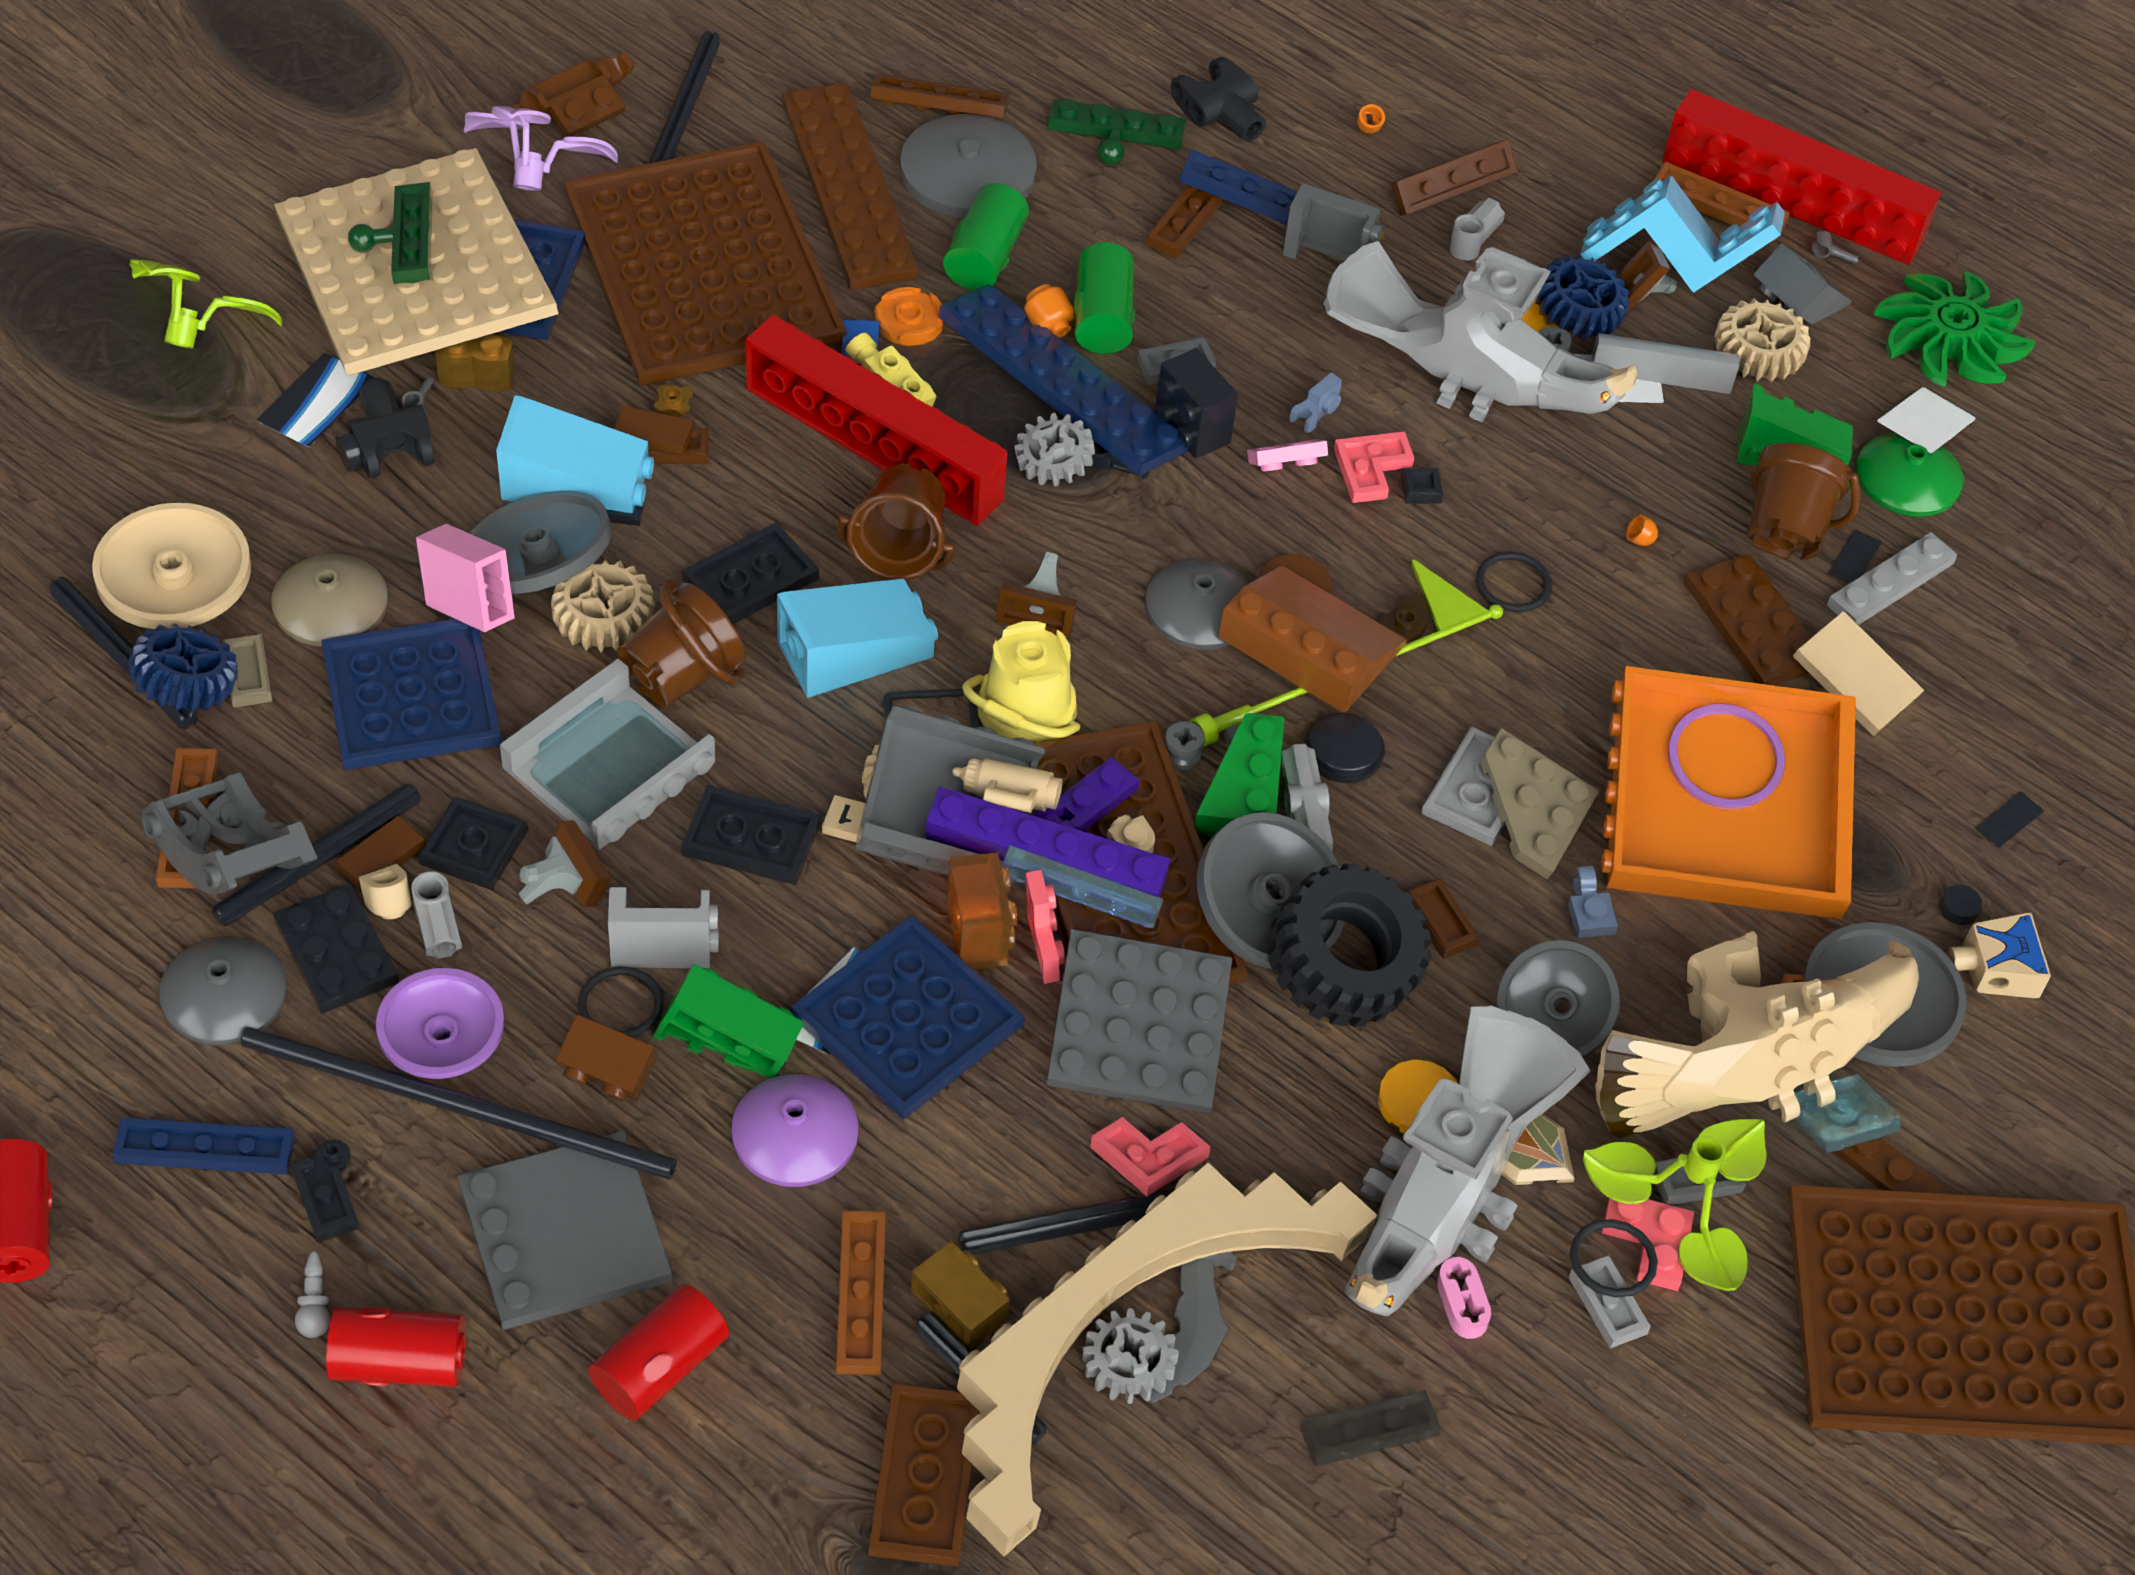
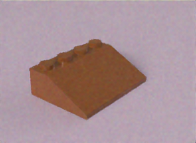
M1283 565L1241 589L1223 609L1219 631L1220 639L1342 713H1345L1407 642V639Z

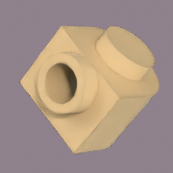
M1129 815L1121 816L1108 829L1107 839L1153 853L1155 834L1143 815L1131 819Z
M394 864L359 877L364 904L373 914L384 919H396L404 915L405 911L411 907L412 900L407 875L399 865Z

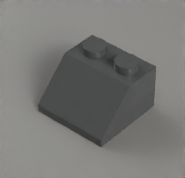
M1783 243L1775 249L1753 274L1762 282L1759 289L1773 301L1778 297L1785 303L1783 309H1793L1794 316L1803 317V320L1811 325L1848 307L1852 302L1811 263Z

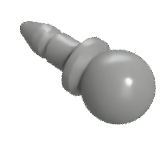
M317 1252L309 1254L304 1272L306 1275L304 1279V1293L306 1296L297 1298V1303L301 1307L295 1315L296 1329L300 1334L308 1338H316L323 1335L328 1330L331 1320L330 1313L325 1307L329 1303V1297L320 1296L322 1293L321 1275L323 1268Z

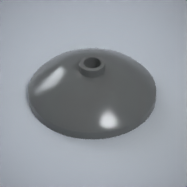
M1194 558L1177 561L1161 569L1150 581L1145 599L1146 613L1154 628L1165 638L1178 645L1200 650L1223 648L1230 645L1219 638L1223 609L1250 582L1236 569L1215 560Z
M233 936L207 939L185 949L169 964L163 974L159 988L160 1005L170 1026L187 1039L209 1045H227L241 1042L242 1035L247 1027L263 1031L276 1019L282 1010L287 995L285 972L276 955L256 941ZM219 973H225L222 976H214Z
M1564 940L1537 944L1516 957L1502 977L1497 996V1008L1512 1011L1527 1018L1531 1017L1550 1027L1553 1032L1567 1040L1569 1045L1581 1052L1582 1058L1594 1052L1607 1040L1617 1023L1621 1005L1619 985L1607 962L1592 949L1576 942ZM1560 1001H1569L1570 1008L1564 1013L1557 1012L1556 1007Z

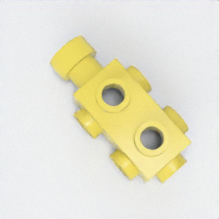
M861 333L849 342L845 352L855 363H860L862 367L879 374L886 381L902 390L908 391L917 399L933 407L936 395L932 387L920 378L911 367L909 361L904 356H901L892 345L879 352L876 349L877 344L867 333Z

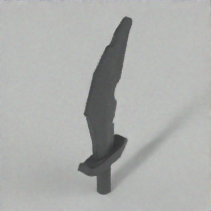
M1230 1251L1199 1258L1181 1265L1180 1293L1183 1296L1179 1297L1174 1313V1318L1179 1324V1332L1175 1335L1173 1348L1179 1350L1178 1361L1174 1365L1176 1366L1173 1380H1166V1387L1163 1393L1152 1388L1150 1400L1147 1402L1155 1403L1171 1395L1173 1388L1177 1385L1186 1386L1206 1370L1214 1358L1228 1330L1222 1319L1214 1286V1266H1223L1228 1270H1232L1236 1265L1237 1257Z

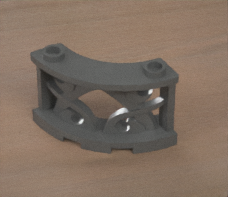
M241 772L227 776L223 780L152 801L142 811V825L146 835L150 839H155L163 854L181 876L196 888L207 893L219 894L232 890L237 886L236 879L274 866L291 869L317 859L302 821L287 825L279 821L270 823L265 820L266 811L252 794ZM217 796V798L208 806L207 809L200 802L202 800ZM186 806L195 817L187 811L179 810V822L183 826H177L168 811ZM211 834L224 842L232 844L247 843L244 849L225 856L221 849L213 852L205 851Z

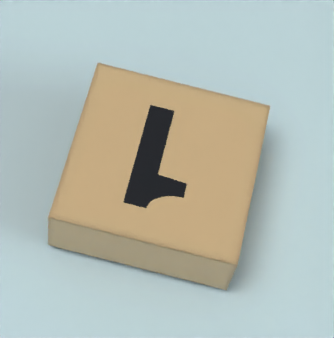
M834 795L822 825V834L856 842L865 803Z

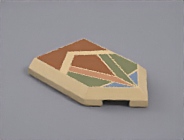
M1542 1113L1524 1129L1513 1147L1501 1175L1515 1185L1533 1184V1181L1556 1180L1557 1183L1574 1182L1575 1178L1564 1128Z

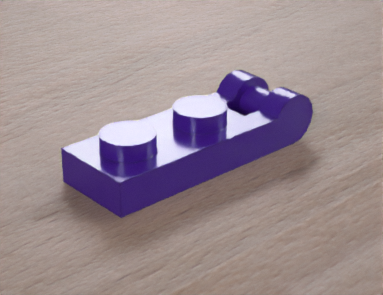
M1110 757L1062 794L1056 810L1049 808L1045 812L1038 810L1034 816L1080 831H1086L1136 792L1139 787V779ZM1064 816L1068 820L1063 821L1061 817Z

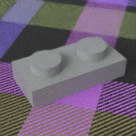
M1609 1255L1581 1265L1588 1276L1599 1284L1615 1289L1627 1288L1626 1283ZM1571 1269L1569 1279L1610 1349L1648 1334L1651 1326L1633 1296L1615 1298L1599 1294L1583 1284L1577 1274Z

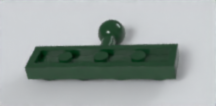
M1053 99L1048 130L1107 138L1100 143L1097 154L1103 164L1114 166L1120 163L1124 157V147L1120 141L1181 150L1186 119L1172 115L1145 113L1139 110L1111 108L1106 105L1078 103L1073 100Z
M430 182L395 186L393 227L373 230L369 225L357 224L348 233L350 247L360 253L369 252L376 244L392 242L391 274L394 284L417 283L430 280L433 192Z

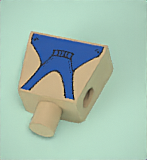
M2032 913L1975 923L1971 926L1963 942V947H1949L1947 950V956L1958 971L1969 970L1974 989L1979 993L2040 998L2051 977Z

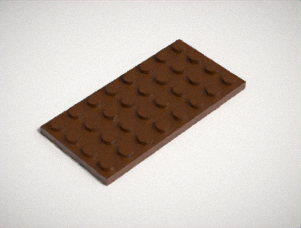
M1157 721L1036 742L1035 746L1045 749V754L1039 761L1037 769L1053 772L1054 777L1062 779L1061 795L1110 757L1138 778V790L1084 832L1107 839L1108 829H1110L1111 824L1117 818L1129 815L1131 819L1143 815L1155 834L1153 853L1170 858L1168 876L1156 912L1046 878L1048 885L1052 884L1054 888L1056 910L1067 943L1069 942L1071 929L1232 957L1229 985L1245 982L1248 971L1244 960L1220 941L1211 929L1202 911L1197 891V871L1203 847ZM1033 809L1031 813L1027 812V814L1034 816L1038 810ZM1064 816L1061 817L1063 821L1068 820Z

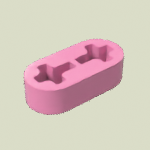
M1462 1257L1447 1259L1441 1265L1437 1278V1288L1454 1332L1461 1337L1475 1339L1482 1336L1487 1330L1492 1315L1490 1304L1474 1264ZM1451 1273H1456L1459 1279L1465 1278L1462 1291H1460L1458 1282L1455 1279H1450ZM1465 1304L1468 1305L1472 1316H1479L1477 1323H1472L1469 1317H1463Z

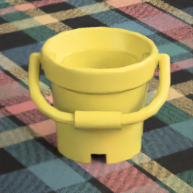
M1022 621L1004 629L1002 638L998 642L996 640L993 645L989 673L985 676L976 675L968 679L962 686L964 695L973 704L978 706V717L983 726L996 731L999 736L1009 739L1024 738L1036 743L1068 737L1080 730V724L1075 722L1077 716L1075 688L1070 681V644L1060 631L1057 630L1056 635L1046 631L1045 623ZM981 685L979 694L975 693L972 688Z

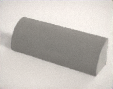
M1597 333L1592 352V361L1615 369L1634 365L1637 370L1638 380L1731 394L1740 365L1739 354Z

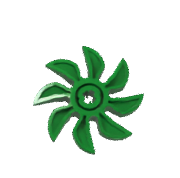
M1963 271L1962 297L1954 295L1952 284L1941 277L1922 273L1905 275L1903 282L1913 292L1898 293L1887 297L1878 304L1874 316L1898 322L1892 328L1887 340L1886 351L1889 358L1892 359L1911 350L1923 348L1919 359L1921 372L1929 380L1943 387L1946 386L1947 359L1955 361L1958 374L1968 380L1985 384L2003 383L2007 375L1996 364H2008L2023 359L2033 350L2036 342L2032 339L2011 334L2018 326L2023 307L2019 298L2017 297L1998 306L1986 308L1990 297V290L1987 284L1978 276L1967 271Z

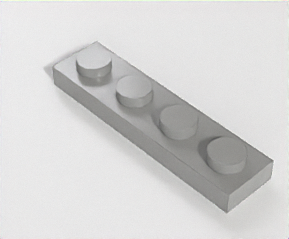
M1930 532L1829 597L1827 606L1837 615L1844 611L1857 625H1860L1953 565L1958 554Z

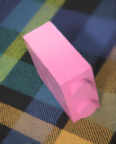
M444 524L416 537L426 606L483 632L515 618L506 550L449 524Z

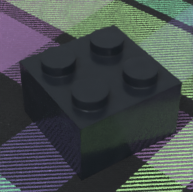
M1198 348L1162 362L1157 383L1158 391L1154 411L1165 423H1169L1177 429L1178 437L1184 443V448L1189 446L1188 452L1197 459L1230 444L1238 393Z

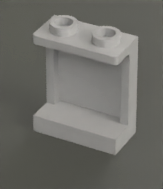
M610 887L608 930L611 968L618 966L630 968H691L693 964L701 968H710V952H718L719 948L718 905L710 904V890H701V906L699 908H628L626 887Z

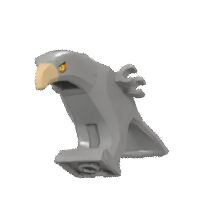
M1379 241L1363 245L1354 254H1351L1337 267L1328 282L1329 286L1323 304L1328 315L1353 329L1385 340L1392 346L1406 352L1430 374L1444 379L1439 389L1442 393L1437 400V404L1450 409L1461 387L1477 393L1472 401L1474 407L1469 417L1479 422L1484 421L1494 400L1507 406H1539L1540 409L1567 410L1586 414L1607 411L1625 396L1626 392L1635 385L1637 380V370L1634 365L1615 369L1581 358L1562 348H1557L1527 325L1521 318L1538 297L1551 271L1493 247L1487 248L1476 261V272L1470 270L1469 274L1456 287L1455 294L1450 296L1445 306L1419 300L1395 268Z
M1491 1005L1470 1008L1464 1041L1460 1084L1449 1079H1440L1419 1109L1413 1123L1404 1134L1403 1140L1412 1145V1148L1401 1140L1390 1137L1382 1150L1384 1155L1380 1159V1163L1391 1170L1398 1171L1394 1180L1387 1177L1381 1171L1370 1168L1362 1181L1364 1186L1360 1190V1194L1371 1201L1383 1202L1377 1213L1378 1216L1368 1243L1345 1286V1294L1354 1303L1367 1311L1387 1317L1403 1305L1413 1291L1429 1277L1434 1268L1454 1255L1460 1243L1467 1248L1473 1257L1487 1263L1495 1249L1493 1246L1498 1240V1236L1489 1230L1474 1225L1473 1222L1481 1212L1495 1227L1504 1231L1509 1227L1514 1219L1513 1214L1518 1205L1492 1191L1501 1177L1513 1147L1526 1126L1561 1100L1591 1071L1582 1058L1581 1052L1569 1045L1567 1040L1553 1032L1550 1027L1531 1017L1527 1018L1515 1012L1505 1011Z

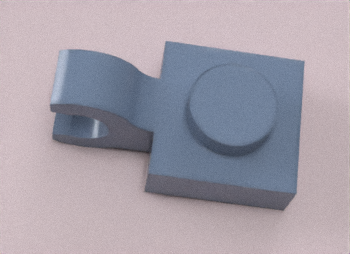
M1332 372L1309 390L1308 397L1304 402L1296 404L1292 408L1289 421L1294 423L1299 418H1306L1304 431L1306 433L1313 431L1319 419L1327 413H1333L1339 406L1342 379Z
M1593 866L1577 867L1578 878H1573L1572 880L1577 896H1570L1568 902L1576 937L1615 935L1618 923L1609 893L1597 894V881Z

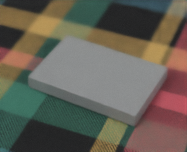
M1471 726L1423 805L1421 814L1492 846L1505 823L1502 824L1492 798L1494 789L1489 775L1484 776L1480 761L1493 741L1494 736Z

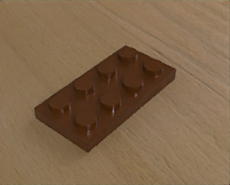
M1750 553L1686 575L1685 586L1755 683L1775 686L1810 674L1793 655L1812 637Z
M893 1384L868 1556L959 1567L973 1465L961 1453L965 1437L964 1429L979 1414V1410L960 1392Z

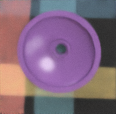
M1711 704L1691 711L1675 727L1668 746L1669 764L1679 784L1696 799L1718 808L1740 809L1763 801L1776 789L1785 766L1783 746L1773 728L1757 714L1735 705ZM1712 714L1733 715L1751 722L1765 734L1774 750L1776 766L1772 780L1760 792L1741 799L1719 798L1702 791L1687 778L1678 760L1677 744L1683 730L1693 721Z
M453 968L424 970L403 979L384 997L376 1017L378 1042L386 1057L401 1070L415 1076L430 1079L455 1077L478 1067L495 1051L504 1030L502 1004L493 988L480 977L467 971ZM441 1036L449 1037L445 1040H436Z
M785 1074L759 1083L741 1099L732 1119V1142L735 1152L743 1165L762 1180L786 1187L809 1186L832 1177L850 1160L858 1140V1119L848 1097L835 1085L811 1075ZM797 1112L801 1113L802 1115L799 1117H791L788 1114Z

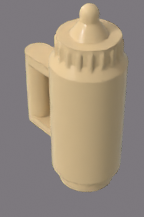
M989 758L982 760L970 759L967 766L963 768L955 767L952 771L954 776L960 777L964 781L963 788L965 791L974 793L977 797L984 798L983 800L1007 808L1029 813L1033 809L1045 812L1047 808L1056 810L1059 803L1062 779L1054 777L1053 772Z

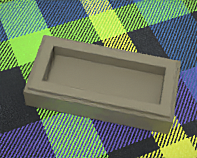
M262 634L224 639L223 643L230 645V652L236 654V663L238 665L237 679L233 691L230 693L233 708L272 702Z

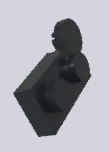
M329 1140L322 1143L316 1151V1160L306 1158L290 1164L317 1243L360 1229L356 1213L340 1173L350 1164V1149L346 1143L340 1140Z

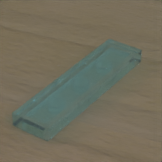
M1011 845L1008 848L1001 871L1003 877L1026 884V872L1042 870L1045 885L1052 884L1055 895L1148 928L1154 927L1164 900Z

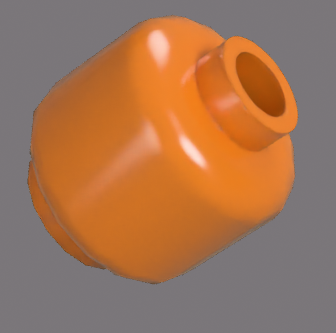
M1044 284L1035 288L1027 295L1024 311L1033 326L1040 325L1046 327L1058 338L1063 337L1071 330L1070 325L1074 321L1076 313L1072 303L1060 287Z

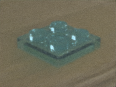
M1858 1074L1832 1081L1836 1096L1835 1101L1823 1107L1817 1105L1816 1093L1809 1096L1805 1094L1804 1090L1794 1093L1800 1106V1115L1794 1118V1120L1825 1153L1842 1150L1845 1147L1878 1139L1900 1131L1901 1117Z

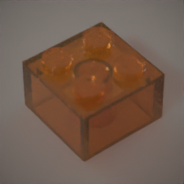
M998 853L952 857L949 860L947 908L956 955L971 969L1008 965L1009 949L1015 948L1013 926L1017 925V910L1014 901L1008 902L1006 892H1010L1011 888L1008 868H1001Z

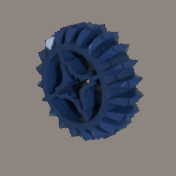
M1566 254L1563 259L1555 258L1550 265H1547L1546 269L1551 272L1535 301L1540 306L1539 314L1548 316L1547 324H1556L1559 328L1570 332L1571 338L1576 334L1581 335L1585 341L1590 336L1595 339L1597 333L1610 335L1622 324L1629 309V290L1624 288L1625 280L1616 278L1617 270L1609 271L1606 268V262L1600 265L1594 261L1593 257L1585 260L1581 254H1578L1574 259Z
M175 623L170 628L158 625L156 630L146 629L144 636L138 637L136 643H134L128 661L131 674L130 681L136 684V691L147 694V700H158L161 703V707L171 705L177 711L180 708H188L192 713H194L197 707L209 711L211 705L221 706L222 701L229 698L230 693L233 691L238 675L236 654L230 652L229 644L220 643L219 636L207 635L205 629L200 631L193 630L190 625L187 628H180Z

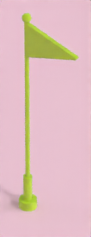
M1413 559L1411 566L1437 632L1406 644L1396 656L1489 618L1499 619L1503 615V608L1498 604H1494L1487 610ZM1299 687L1252 707L1247 704L1215 718L1204 713L1190 719L1189 722L1201 728L1204 733L1203 747L1218 741L1219 732L1240 723L1245 713H1258L1308 691Z

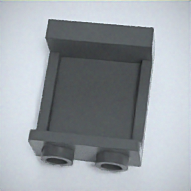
M1302 183L1290 205L1283 256L1296 260L1301 248L1306 247L1346 260L1363 245L1379 241L1383 225L1378 223L1381 209Z

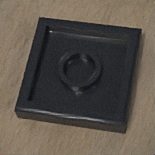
M454 797L419 854V864L493 890L528 832V824L517 818Z

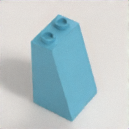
M516 395L514 396L496 450L501 500L513 502L545 492L575 491L593 496L604 505L605 509L634 513L635 506H643L646 495L644 481L645 479H651L654 469V457H649L648 441Z
M905 579L787 591L777 594V643L807 698L934 657V642L938 640L936 625L931 618H926L918 593L916 591L911 592Z

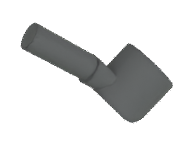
M1818 231L1816 233V241L1811 242L1812 252L1817 258L1822 259L1832 255L1856 264L1859 256L1832 245V237L1829 232Z
M426 377L418 391L406 392L401 400L403 408L421 404L426 414L424 400L434 383L433 378Z

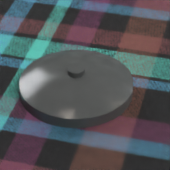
M955 114L933 119L913 131L905 141L901 151V178L910 195L928 209L951 217L965 218L980 188L989 183H1000L1010 186L1026 198L1030 194L1036 179V155L1027 138L1009 124L983 115Z
M552 491L531 495L501 507L484 518L469 534L506 550L511 594H521L549 588L585 570L600 557L608 546L612 535V526L604 505L593 496L575 491Z
M1252 813L1231 821L1207 843L1198 865V897L1208 924L1228 949L1254 965L1271 969L1268 957L1273 951L1267 947V937L1272 931L1270 926L1272 919L1282 903L1295 887L1312 872H1319L1322 867L1333 864L1337 865L1339 869L1341 867L1325 842L1302 823L1280 814ZM1335 919L1320 921L1321 935L1328 950L1340 936L1345 921Z
M1857 923L1842 927L1827 935L1811 953L1803 973L1802 982H1809L1817 978L1820 981L1835 979L1838 976L1858 970L1887 955L1890 941L1901 943L1909 948L1918 966L1919 981L1911 1007L1879 1037L1867 1043L1854 1056L1855 1058L1882 1066H1910L1926 1062L1948 1048L1958 1034L1965 1018L1967 997L1960 973L1939 947L1916 932L1887 923Z

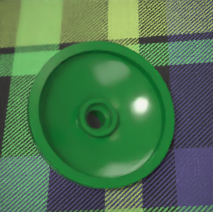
M1896 432L1881 434L1869 440L1860 450L1855 465V473L1858 474L1859 485L1867 496L1883 508L1906 516H1931L1949 509L1959 498L1964 483L1961 466L1947 448L1942 445L1933 453H1929L1925 447L1912 443Z

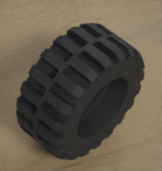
M1344 863L1340 869L1337 865L1333 864L1322 867L1319 872H1312L1295 887L1282 903L1270 924L1272 931L1267 937V947L1273 952L1268 959L1271 969L1273 971L1278 970L1280 974L1276 981L1283 991L1285 989L1290 991L1293 995L1290 1000L1296 1006L1300 1007L1303 1004L1310 1009L1308 1014L1318 1020L1325 1016L1329 1018L1330 1024L1343 1026L1349 1020L1350 1025L1353 1027L1365 1026L1369 1021L1377 1022L1385 1018L1391 1011H1394L1418 986L1425 975L1424 969L1429 965L1431 953L1427 947L1431 944L1430 931L1423 929V925L1427 921L1421 909L1416 910L1413 905L1415 899L1408 890L1405 893L1397 887L1399 882L1390 876L1386 879L1379 876L1380 871L1367 866L1364 870H1359V865ZM1327 919L1341 920L1352 924L1362 931L1370 940L1375 950L1377 970H1356L1338 961L1330 953L1323 941L1320 921Z

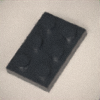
M777 522L682 570L683 581L685 583H692L709 595L728 616L732 624L777 601V594L799 590L819 579V568Z
M707 785L681 845V855L797 885L821 824V814Z
M350 883L273 913L275 924L321 1014L399 983L398 973Z

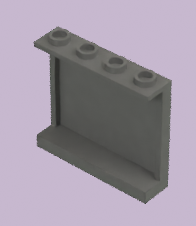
M893 705L885 719L854 849L1008 892L1017 880L1020 865L927 840L926 821L939 786L978 799H984L964 790V781L952 773L955 767L963 768L973 758L980 760L989 758L1037 769L1039 761L1045 754V749L1035 746V743L1028 739H1009L999 736L996 731L990 728L977 727L974 729L960 725L958 720L951 717L939 716L936 718L922 714L920 709L913 706L902 705L898 707Z

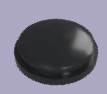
M1340 712L1324 716L1309 728L1304 740V744L1315 751L1319 775L1334 782L1356 783L1366 780L1379 770L1384 759V741L1376 727L1367 719L1352 713Z

